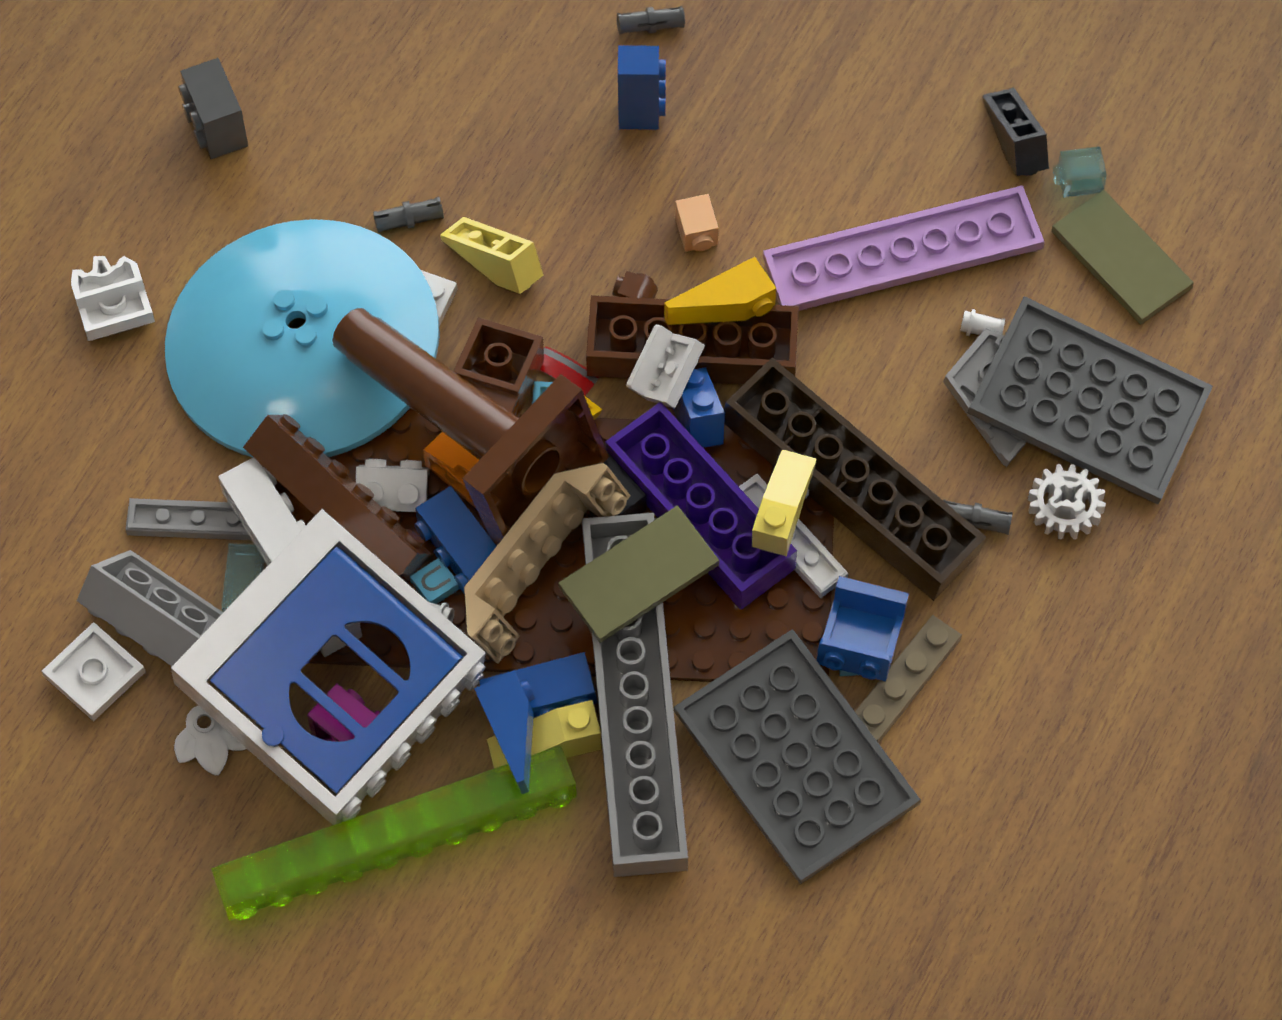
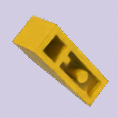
M753 257L664 302V320L668 325L744 321L755 315L762 316L775 306L776 287L758 260Z

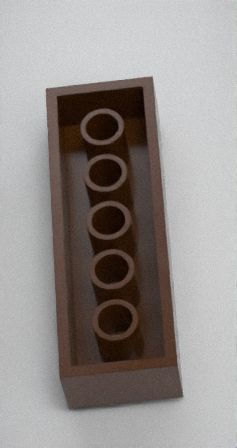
M591 295L586 351L587 376L629 378L656 324L665 327L674 334L696 339L705 345L694 369L706 367L712 383L745 384L771 358L775 359L795 376L799 306L775 305L768 313L762 316L755 315L744 321L668 325L664 320V302L670 299Z

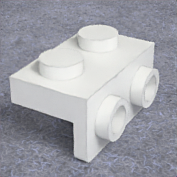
M656 324L626 386L648 401L654 403L661 402L665 406L675 408L705 345L696 339L674 334L665 327Z
M365 459V465L356 467V484L360 483L369 488L374 494L373 500L381 507L385 506L392 511L416 512L415 508L427 501L430 468L422 467V461L401 460L400 466H386L387 460Z

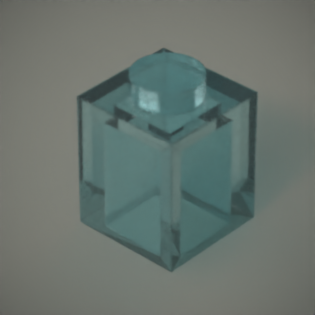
M1100 146L1060 151L1058 165L1053 166L1055 185H1061L1063 198L1097 194L1104 190L1107 173Z

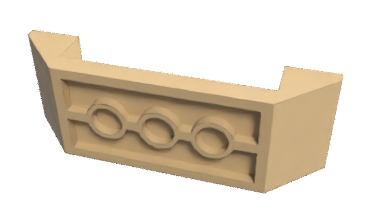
M600 463L555 473L465 585L467 634L497 664L513 650L516 640L520 637L503 618L504 615L515 607L519 596L528 585H531L537 579L540 570L549 558L558 553L564 539L572 529L580 525L587 510L598 517L618 515L625 508L626 502L631 495L605 464Z

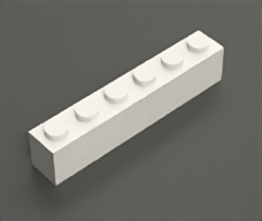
M253 457L219 475L218 478L222 493L264 561L269 565L306 525L302 520L296 522L291 514L294 508L285 492L279 495L274 487L277 484L276 478L264 467L262 468L261 464ZM361 622L346 625L345 628L357 639L362 637ZM333 636L320 651L326 657L346 645L336 636Z

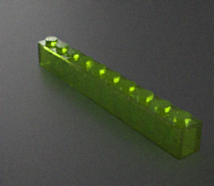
M560 745L531 756L529 792L525 794L521 793L509 765L506 764L213 867L211 870L228 920L234 918L244 920L254 916L257 910L265 907L284 906L290 903L296 896L305 893L308 895L318 894L326 890L330 884L339 881L351 882L357 880L364 872L375 868L378 870L391 868L398 863V860L413 856L417 858L425 856L437 846L446 843L448 845L459 844L465 841L468 835L480 831L483 833L493 832L499 829L503 823L516 818L519 821L529 819L535 816L539 810L547 807H563L569 804L573 798L577 797L576 782Z

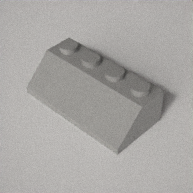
M131 550L91 565L77 598V602L85 606L90 614L104 619L114 626L119 634L132 638L142 645L147 653L158 656L170 664L171 667L223 613Z

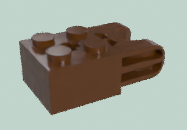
M478 317L454 368V372L518 418L544 361L543 337Z

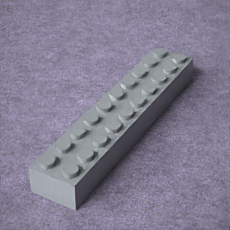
M654 513L582 519L585 563H590L655 520ZM662 602L601 643L592 633L614 877L688 871V852Z

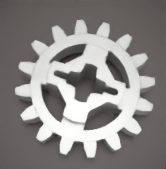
M1060 464L1056 465L1055 473L1053 474L1048 469L1043 470L1042 479L1035 478L1032 486L1033 489L1029 491L1028 501L1031 502L1028 509L1029 514H1037L1034 524L1037 526L1045 523V534L1047 535L1053 529L1058 531V539H1062L1065 532H1070L1071 537L1077 539L1079 530L1088 535L1092 524L1099 525L1101 520L1100 514L1104 513L1106 505L1103 502L1105 490L1097 489L1099 479H1087L1089 471L1087 469H1084L1080 474L1076 473L1074 464L1070 465L1069 471H1063ZM1046 492H1048L1049 500L1048 503L1045 505L1043 496ZM1089 499L1090 508L1086 512L1085 500Z

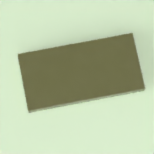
M1102 190L1052 225L1051 232L1140 325L1193 288L1194 282L1105 190Z
M677 505L558 584L568 601L601 643L719 566V559Z

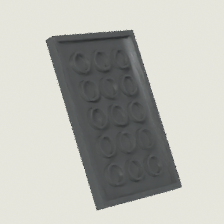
M1024 296L967 413L1080 468L1087 469L1089 472L1155 504H1159L1213 386Z
M793 629L674 706V713L800 885L920 805L921 799Z

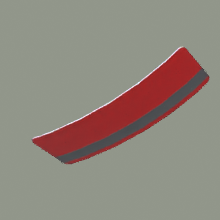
M548 346L544 347V361L540 371L555 379L560 374L581 388L586 396L599 377L587 376V368L559 351Z

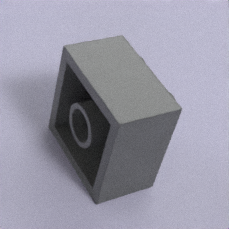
M219 58L181 70L183 84L179 85L178 89L184 103L182 107L188 123H193L195 128L193 132L199 148H206L210 159H214L248 147L242 110Z

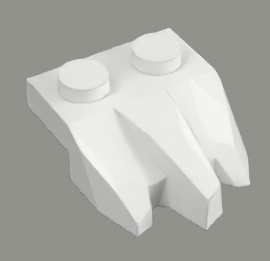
M93 256L91 272L85 273L81 269L72 270L71 286L88 341L155 322L136 262L123 256L116 265L110 266L105 256Z

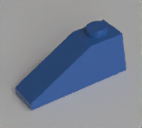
M515 670L474 689L521 793L525 794L529 792L534 717L529 702L534 700L535 697L527 679L519 681Z

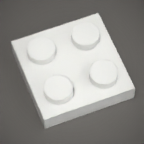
M94 622L42 670L43 676L93 721L145 673L144 666Z

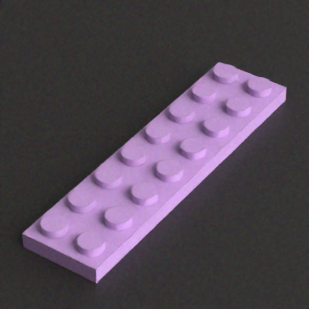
M1022 185L764 250L763 260L769 277L776 287V297L779 305L799 306V310L1040 250L1044 247V239Z

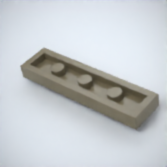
M934 615L930 617L890 667L887 680H880L855 711L878 743H880L961 641L962 634Z

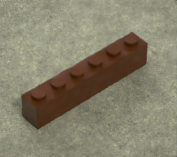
M286 414L267 415L243 448L315 516L323 509L401 579L408 583L410 576L419 570L431 554L423 546L424 540L415 532L405 530L398 523L399 517L392 510L385 506L381 507L374 501L373 492L363 484H356L348 476L350 472L343 464L329 459L323 453L325 448L317 440L311 437L307 438L299 430L300 424L295 419Z

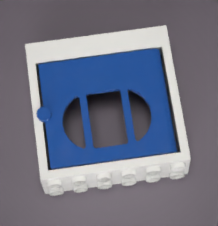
M321 509L171 667L174 684L337 828L342 821L349 824L362 809L359 805L367 794L370 797H374L386 783L384 778L392 767L397 771L411 756L409 751L416 741L422 744L436 728L433 726L436 719L441 714L447 717L460 702L458 698L465 688L471 691L479 683V680L484 676L482 672L485 669L484 660L486 652ZM359 622L373 623L391 631L402 642L407 651L410 661L409 680H403L352 635L345 626ZM333 636L340 639L398 691L393 700L367 727H362L301 672L306 664ZM209 679L215 687H217L224 695H226L233 703H235L242 711H244L251 719H253L260 727H262L263 731L257 728L249 719H247L240 711H238L231 703H229L222 695H220L213 687H211L207 683ZM290 684H297L354 735V739L341 742L326 741L304 730L295 719L290 707ZM281 744L305 767H307L315 776H317L324 784H326L333 792H335L337 794L336 797L331 792H329L322 784H320L313 776H311L304 768H302L295 760H293L286 752H284L279 747V745Z

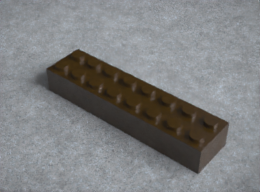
M771 358L726 401L724 424L773 466H776L782 450L816 458L815 468L808 487L809 496L933 601L979 555L986 539L983 533L775 359Z

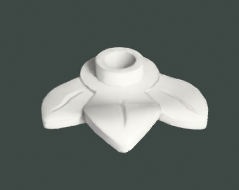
M199 705L192 708L188 713L186 728L176 737L174 745L179 763L188 762L196 757L203 769L215 776L219 775L227 761L228 750L241 751L247 749ZM201 716H207L211 719V725L208 728H200L197 725V720Z

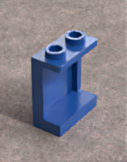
M839 576L832 608L823 638L820 639L816 661L819 665L826 666L831 670H842L858 674L867 679L886 681L905 617L909 593Z

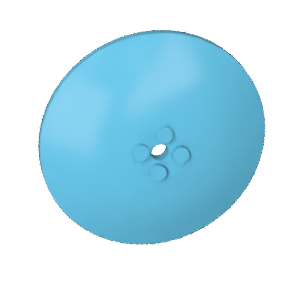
M309 219L279 223L256 230L240 237L214 254L196 271L180 293L172 310L165 338V362L171 387L182 409L201 431L224 447L240 454L253 457L243 446L267 415L283 414L295 419L300 424L299 430L307 438L311 437L317 440L325 448L323 453L327 457L350 451L382 434L395 424L410 407L338 351L332 342L334 331L346 314L356 308H364L436 358L440 337L439 318L431 288L421 270L401 248L383 236L357 225L332 220ZM302 318L306 320L305 324L297 329L288 327V324L293 319Z

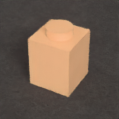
M709 194L676 200L675 219L685 252L693 250L705 251L712 246H717L718 225Z

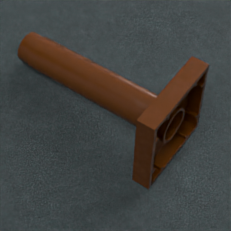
M356 308L346 314L334 331L333 346L344 354L350 362L479 459L462 479L490 538L496 546L555 473L604 463L609 458L582 389L561 374L522 416L517 418L389 324L373 316L364 308Z

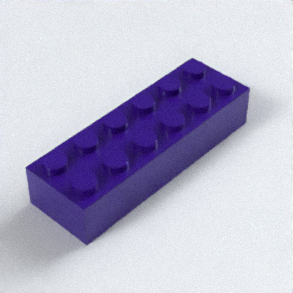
M661 402L605 441L606 451L646 494V505L657 518L677 505L719 559V566L709 571L708 574L740 609H743L796 569L797 550L792 544H790L787 556L752 547V529L759 508Z

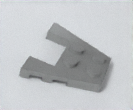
M986 328L946 374L943 382L1001 463L1007 467L1025 446L1026 441L967 413L1005 336Z

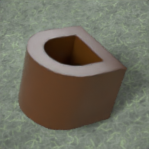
M626 271L624 277L618 276L612 295L616 297L655 299L658 287L650 276L643 273L635 274Z

